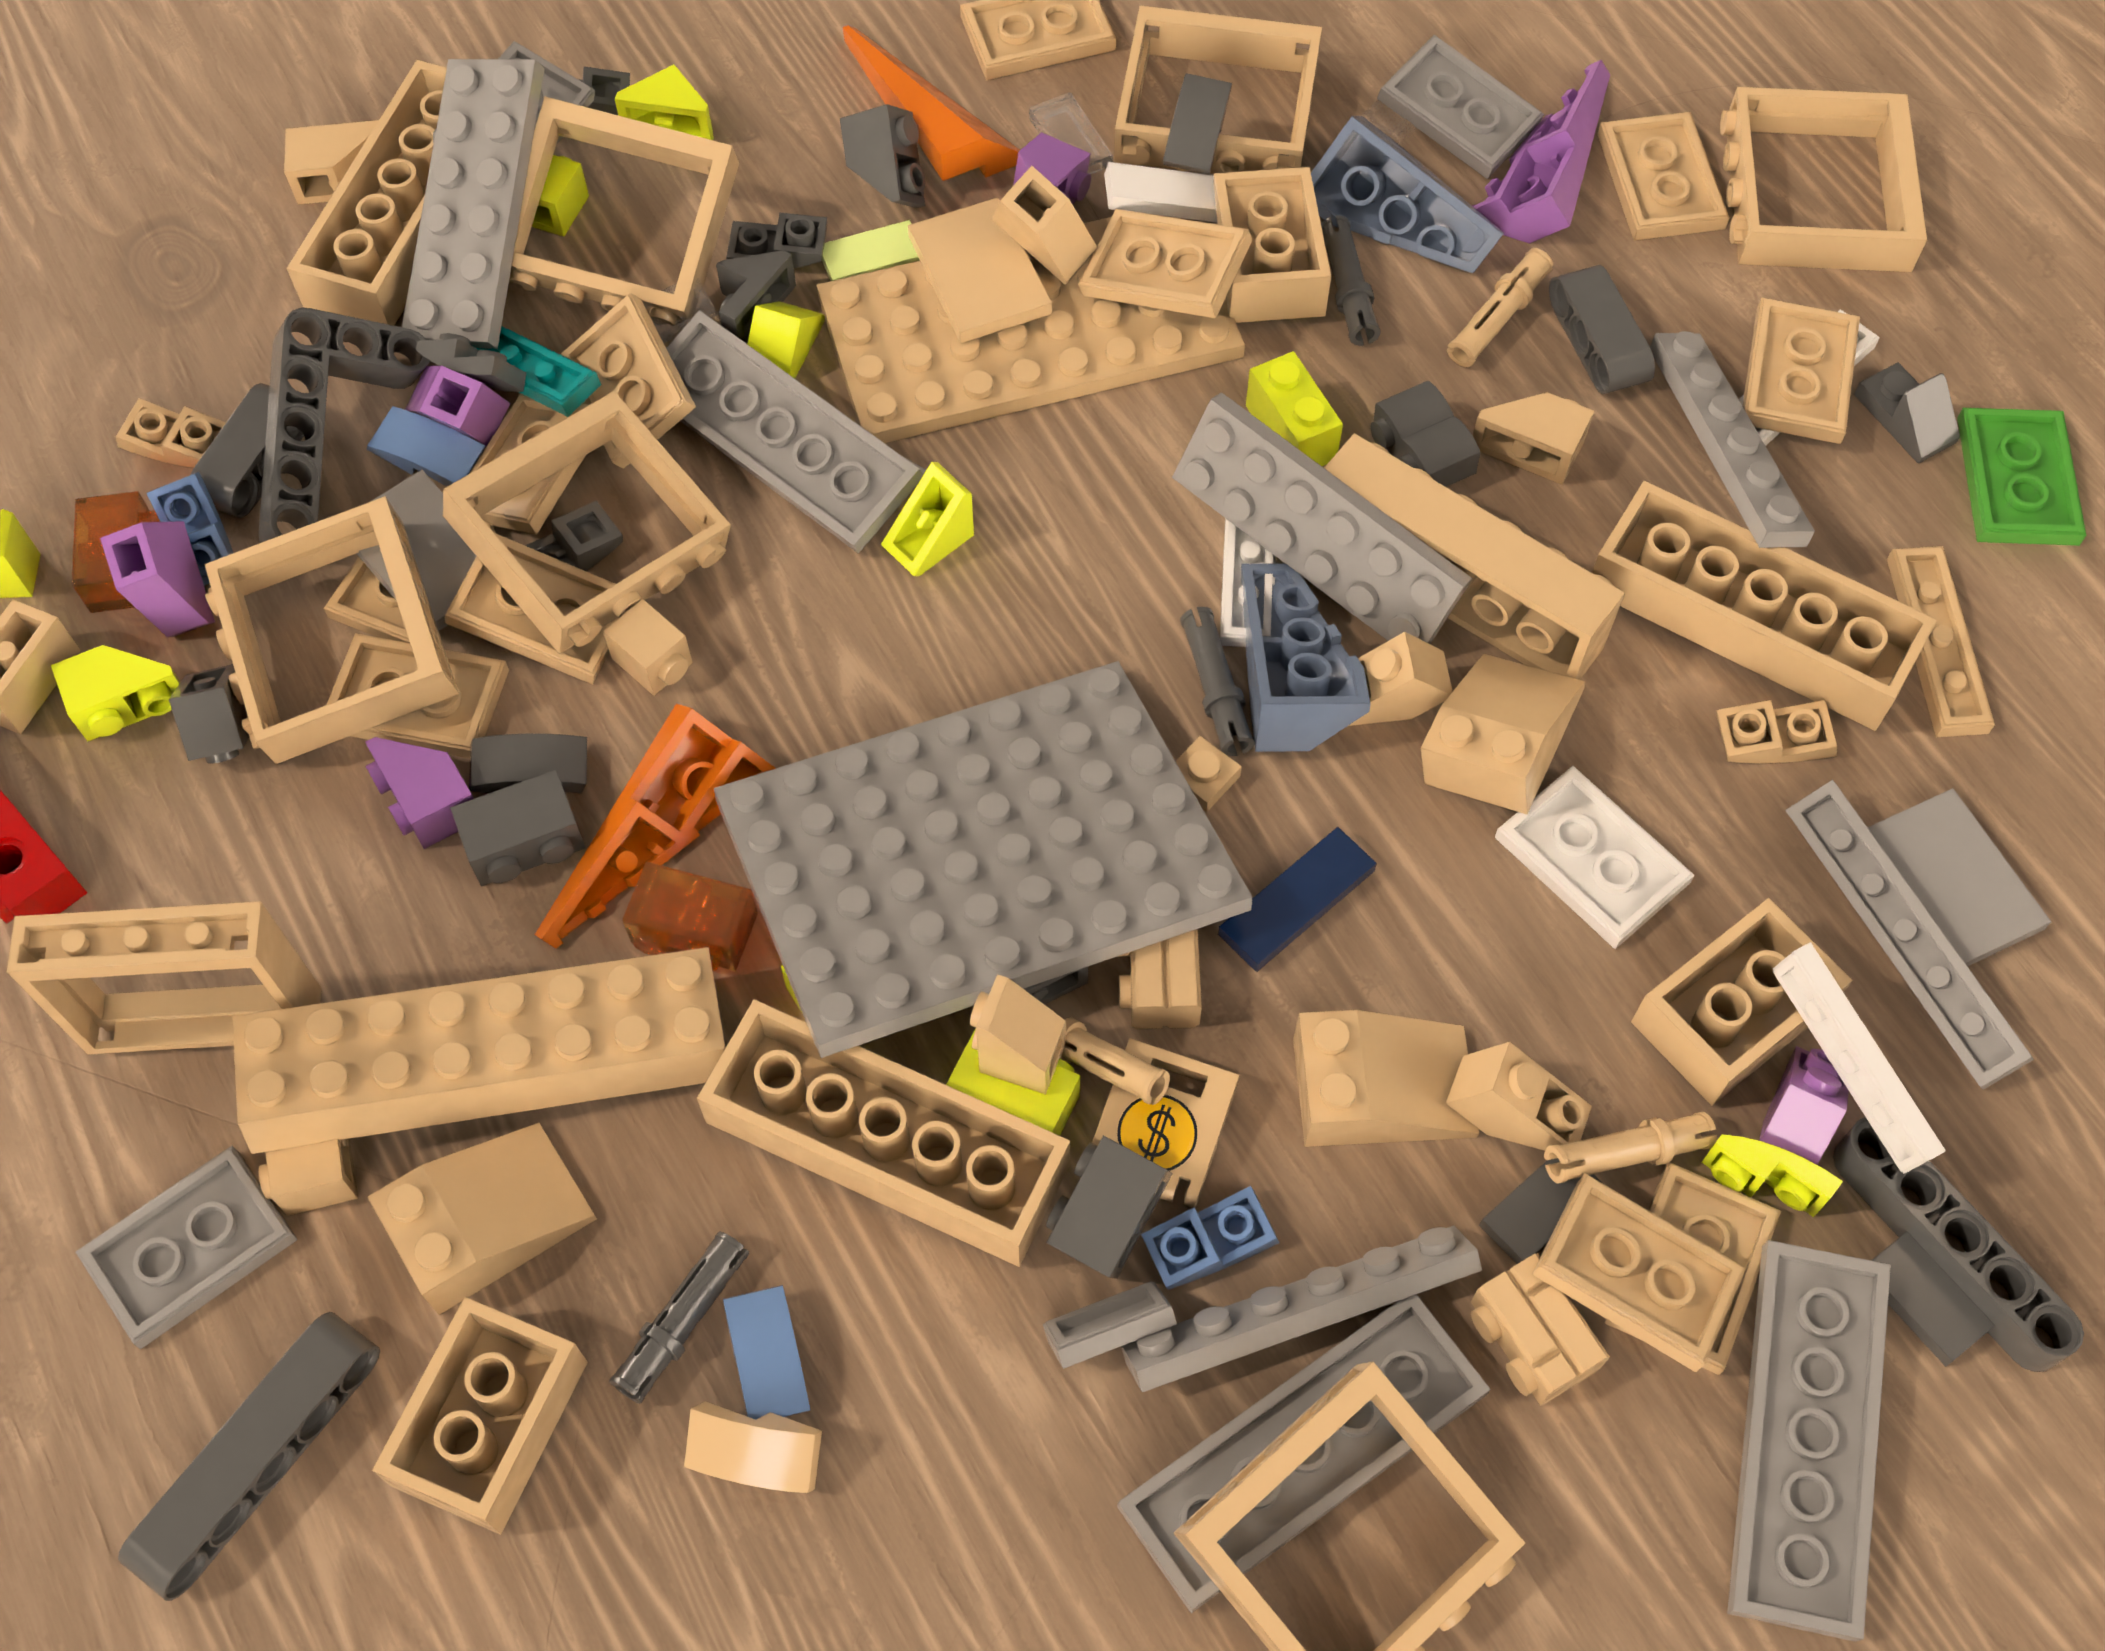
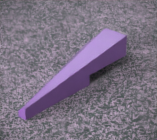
M1602 60L1587 66L1584 70L1587 77L1578 91L1572 88L1564 93L1561 97L1564 108L1554 115L1549 114L1542 119L1509 158L1511 167L1503 180L1500 181L1498 178L1491 179L1485 186L1488 194L1486 200L1477 205H1472V207L1504 233V236L1530 244L1571 225L1610 78V73Z

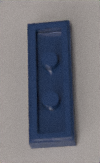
M1336 827L1253 897L1251 911L1230 917L1221 924L1218 935L1250 967L1258 972L1375 872L1377 863L1339 827Z

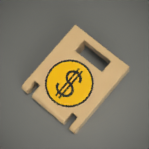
M1129 1038L1125 1049L1126 1052L1151 1065L1205 1082L1203 1093L1200 1098L1168 1087L1165 1095L1158 1103L1149 1105L1139 1097L1113 1084L1092 1143L1098 1146L1104 1135L1172 1172L1173 1174L1160 1199L1172 1203L1180 1179L1189 1181L1190 1185L1186 1189L1183 1206L1196 1208L1239 1083V1074Z

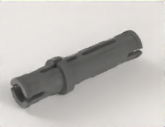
M1335 215L1339 228L1338 232L1334 231L1331 217L1324 220L1321 227L1338 290L1335 294L1338 310L1345 315L1351 343L1363 346L1364 342L1360 331L1362 328L1365 329L1369 344L1377 340L1381 332L1372 308L1375 299L1371 285L1365 282L1351 233L1350 222L1345 216Z
M1197 607L1202 626L1198 627L1192 609L1182 615L1180 622L1184 628L1199 673L1201 685L1205 692V697L1202 701L1207 717L1212 718L1220 742V750L1227 756H1238L1233 741V736L1235 735L1238 737L1242 753H1247L1254 747L1255 741L1250 733L1243 712L1246 702L1242 690L1234 684L1214 621L1213 611L1208 607Z
M721 1231L715 1235L706 1252L685 1277L661 1313L658 1314L652 1324L646 1322L639 1331L641 1339L625 1362L621 1364L616 1373L609 1379L611 1385L615 1386L619 1392L632 1401L641 1404L671 1360H679L685 1352V1348L682 1345L690 1336L692 1330L709 1310L734 1272L738 1270L743 1261L749 1256V1251L744 1249L740 1242Z

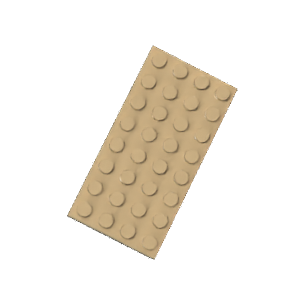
M1111 217L1084 223L1097 246ZM1026 251L1052 302V314L964 343H960L921 261L817 284L818 298L825 315L827 327L858 425L883 443L1244 357L1245 343L1235 319L1229 318L1226 298L1217 317L1210 318L1083 296L1079 282L1093 254L1064 285Z

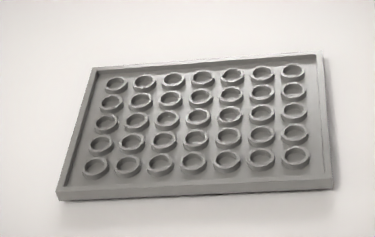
M1119 661L714 788L717 805L820 1058L974 1006L981 991L990 993L997 974L1011 979L1024 989L1251 911L1252 908L1251 893Z

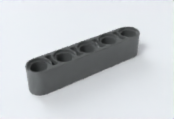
M1864 1117L1858 1120L1835 1147L1833 1155L1835 1167L1846 1182L1898 1237L1908 1232L1995 1325L1987 1333L2022 1368L2033 1372H2044L2075 1353L2082 1345L2084 1337L2082 1323L2075 1312L1930 1161L1903 1174L1867 1118ZM1858 1142L1871 1146L1878 1154L1879 1160L1866 1156L1859 1148ZM1901 1187L1915 1192L1920 1199L1921 1206L1908 1201L1903 1195ZM1944 1232L1956 1236L1963 1244L1965 1252L1957 1251L1951 1247L1946 1240ZM1989 1279L1998 1281L2004 1286L2008 1292L2009 1300L1995 1294L1990 1286ZM2035 1326L2042 1328L2050 1335L2053 1340L2054 1349L2047 1347L2039 1340L2036 1335Z
M327 1312L318 1317L302 1333L132 1531L119 1551V1562L165 1601L176 1599L187 1591L367 1378L379 1359V1347L333 1312Z

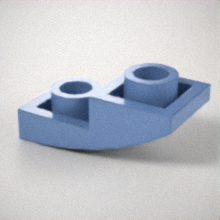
M392 406L367 445L368 451L413 475L415 470H423L429 477L445 486H449L468 475L485 449L483 444L452 428Z
M196 472L151 490L146 494L160 522L184 521L203 585H207L210 582L204 564L233 554V550L200 473Z
M1251 1186L1200 1212L1192 1208L1141 1234L1168 1290L1223 1270L1280 1243Z
M783 1285L723 1299L747 1417L758 1419L769 1412L785 1417L810 1411Z

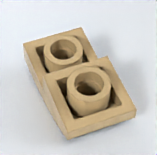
M138 398L117 433L116 441L119 448L169 464L194 468L226 422L186 406L178 414Z
M1771 700L1716 710L1728 762L1786 763L1837 756V743L1825 700L1773 709Z
M705 1401L690 1409L684 1467L744 1485L787 1492L809 1493L815 1489L822 1431L771 1412L758 1419H753Z

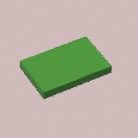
M1962 408L1957 421L1977 542L2080 546L2087 535L2064 412L2055 410Z

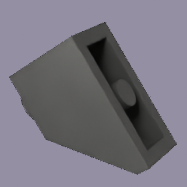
M233 664L185 675L169 698L188 761L204 757L209 764L230 760L239 755L238 750L244 748L250 737L242 727V720L248 718L245 704L242 705L237 700L229 682V675L235 673Z

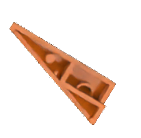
M849 25L843 27L845 43L885 105L888 104L913 112V119L919 131L917 143L942 181L978 167L986 178L1017 165L1020 149L861 31Z
M676 703L542 921L535 936L557 949L563 944L562 939L588 918L595 919L606 910L605 905L626 888L637 886L700 836L698 832L721 814L715 798V787L776 768L741 741L732 739L694 709Z

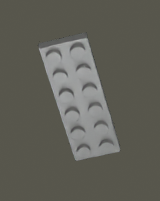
M448 59L402 324L403 328L419 332L427 340L439 339L440 334L451 333L468 338L470 346L474 348L498 349L545 69L536 59Z
M699 310L666 348L696 405V408L680 421L858 554L923 477L922 472L917 466Z
M1221 392L1210 400L1172 478L1389 641L1403 632H1407L1431 644L1473 578Z
M1768 1240L1762 1246L1727 1614L1854 1642L1864 1639L1890 1264Z
M1417 1294L1397 1301L1118 1502L1117 1508L1191 1614L1221 1591L1174 1535V1532L1357 1364L1374 1362L1434 1434L1487 1396L1491 1390ZM1370 1400L1219 1539L1217 1543L1245 1575L1410 1453L1412 1449Z

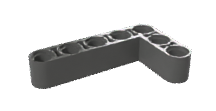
M298 308L292 310L287 315L275 335L272 347L259 521L260 543L283 535L277 527V522L290 523L296 530L318 522L328 376L394 389H405L417 380L430 363V360L416 351L417 341L427 340L423 335L403 327L312 308ZM291 332L304 334L309 338L312 345L299 343ZM343 342H349L357 346L362 356L351 354L345 348ZM394 353L405 355L410 360L412 366L400 363ZM288 379L301 381L306 385L309 393L296 391L291 387ZM284 426L298 428L305 436V441L291 438L285 431ZM281 474L295 476L300 481L302 489L288 487L283 482Z

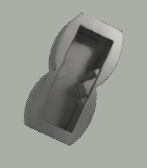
M1430 381L1423 382L1375 404L1374 419L1370 426L1372 437L1375 443L1387 449L1392 456L1413 468L1427 472L1433 480L1445 487L1477 473L1481 452L1474 437L1467 427L1453 415L1442 393Z

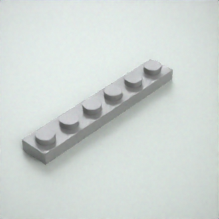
M1687 331L1655 333L1650 345L1653 357L1759 548L1807 547L1815 530L1701 334Z
M1834 780L1826 783L1786 809L1785 811L1982 1090L1986 1089L2033 1061L2032 1055Z
M1455 1226L1432 1228L1421 1233L1417 1239L1394 1247L1372 1249L1363 1258L1338 1267L1318 1268L1312 1271L1307 1278L1282 1287L1271 1286L1262 1288L1253 1293L1251 1298L1225 1307L1214 1306L1203 1309L1194 1318L1121 1346L1125 1362L1140 1390L1145 1392L1480 1272L1482 1267L1478 1249Z

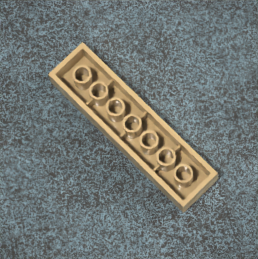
M709 947L232 1016L237 1123L251 1154L298 1147L332 1139L344 1140L706 1083L725 1050Z

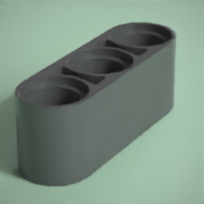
M1596 265L1553 277L1549 284L1551 306L1598 392L1607 394L1652 381L1655 374V361L1651 348L1607 270L1602 265Z
M263 383L256 384L249 390L191 472V474L200 473L216 510L237 518L247 516L260 500L262 494L270 388L269 385ZM284 426L285 431L291 438L301 441L304 437L298 428Z

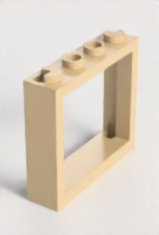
M1139 6L1115 125L1114 162L1189 171L1163 165L1171 128L1136 124L1149 55L1301 73L1291 143L1219 134L1210 174L1301 168L1322 27ZM1148 25L1158 26L1159 32L1148 31ZM1296 44H1310L1309 50L1296 48Z
M1737 87L1729 111H1722L1720 133L1723 136H1727L1723 168L1724 171H1730L1731 179L1727 187L1726 203L1727 207H1733L1734 216L1730 225V243L1737 244L1738 264L1912 272L1927 242V234L1907 94ZM1751 132L1875 137L1887 231L1760 225Z
M545 96L533 135L509 282L522 285L524 290L535 291L537 286L554 290V294L557 297L573 303H582L584 298L597 301L607 311H610L629 293H632L642 300L653 323L660 326H665V323L676 326V323L687 325L696 314L738 170L739 161L733 145ZM559 136L708 175L674 294L524 255Z
M615 391L443 489V517L559 654L574 644L577 647H581L591 642L600 633L603 626L621 617L641 599L646 600L659 591L661 594L669 593L680 585L689 572L699 566L708 568L715 564L726 552L725 547L731 526L727 519ZM612 441L692 533L693 537L564 616L484 522L481 516L605 443Z
M386 496L204 564L211 586L205 597L212 612L220 617L222 629L216 631V636L224 655L228 660H232L235 673L229 675V682L240 704H245L248 718L242 720V727L249 734L253 749L261 748L275 764L459 694L403 521ZM379 545L419 670L281 722L244 596L359 553V550Z
M261 901L15 916L7 973L87 1054L234 1046L232 1016L320 1004V985ZM235 941H248L247 949L234 950ZM251 968L263 985L105 994L91 977ZM103 1027L106 1032L114 1031L113 1041H98L99 1028Z
M1374 1362L1357 1364L1174 1532V1535L1269 1651L1306 1650L1217 1541L1370 1400L1488 1539L1374 1651H1425L1422 1644L1438 1628L1442 1631L1449 1630L1466 1616L1471 1609V1605L1467 1600L1484 1583L1487 1587H1491L1512 1571L1516 1565V1561L1512 1556L1525 1544L1524 1540Z

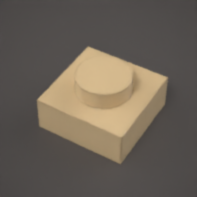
M1201 736L1176 760L1179 769L1205 812L1241 776L1242 766Z

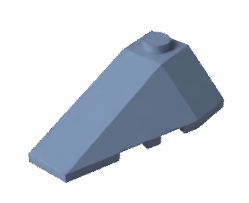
M1351 116L1311 172L1319 216L1324 220L1331 217L1333 226L1338 227L1335 215L1345 216L1348 218L1351 225L1350 229L1353 232L1470 273H1474L1504 234L1409 152L1363 116Z
M1241 564L1250 715L1255 752L1311 751L1370 711L1371 703L1364 667L1356 655L1351 657L1348 655L1341 644V633L1335 624H1327L1318 611V599L1298 572L1287 564ZM1265 574H1273V577H1275V585L1272 584L1271 637L1262 636L1261 630L1263 629ZM1255 586H1256V587L1258 588V590H1259V596H1258V598H1257V596H1256Z

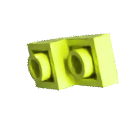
M1722 1134L1701 1162L1711 1169L1714 1178L1725 1187L1737 1192L1741 1191L1748 1197H1752L1765 1182L1774 1189L1776 1196L1784 1204L1792 1209L1805 1211L1812 1217L1831 1199L1843 1182L1824 1168L1797 1154L1762 1141L1740 1136Z

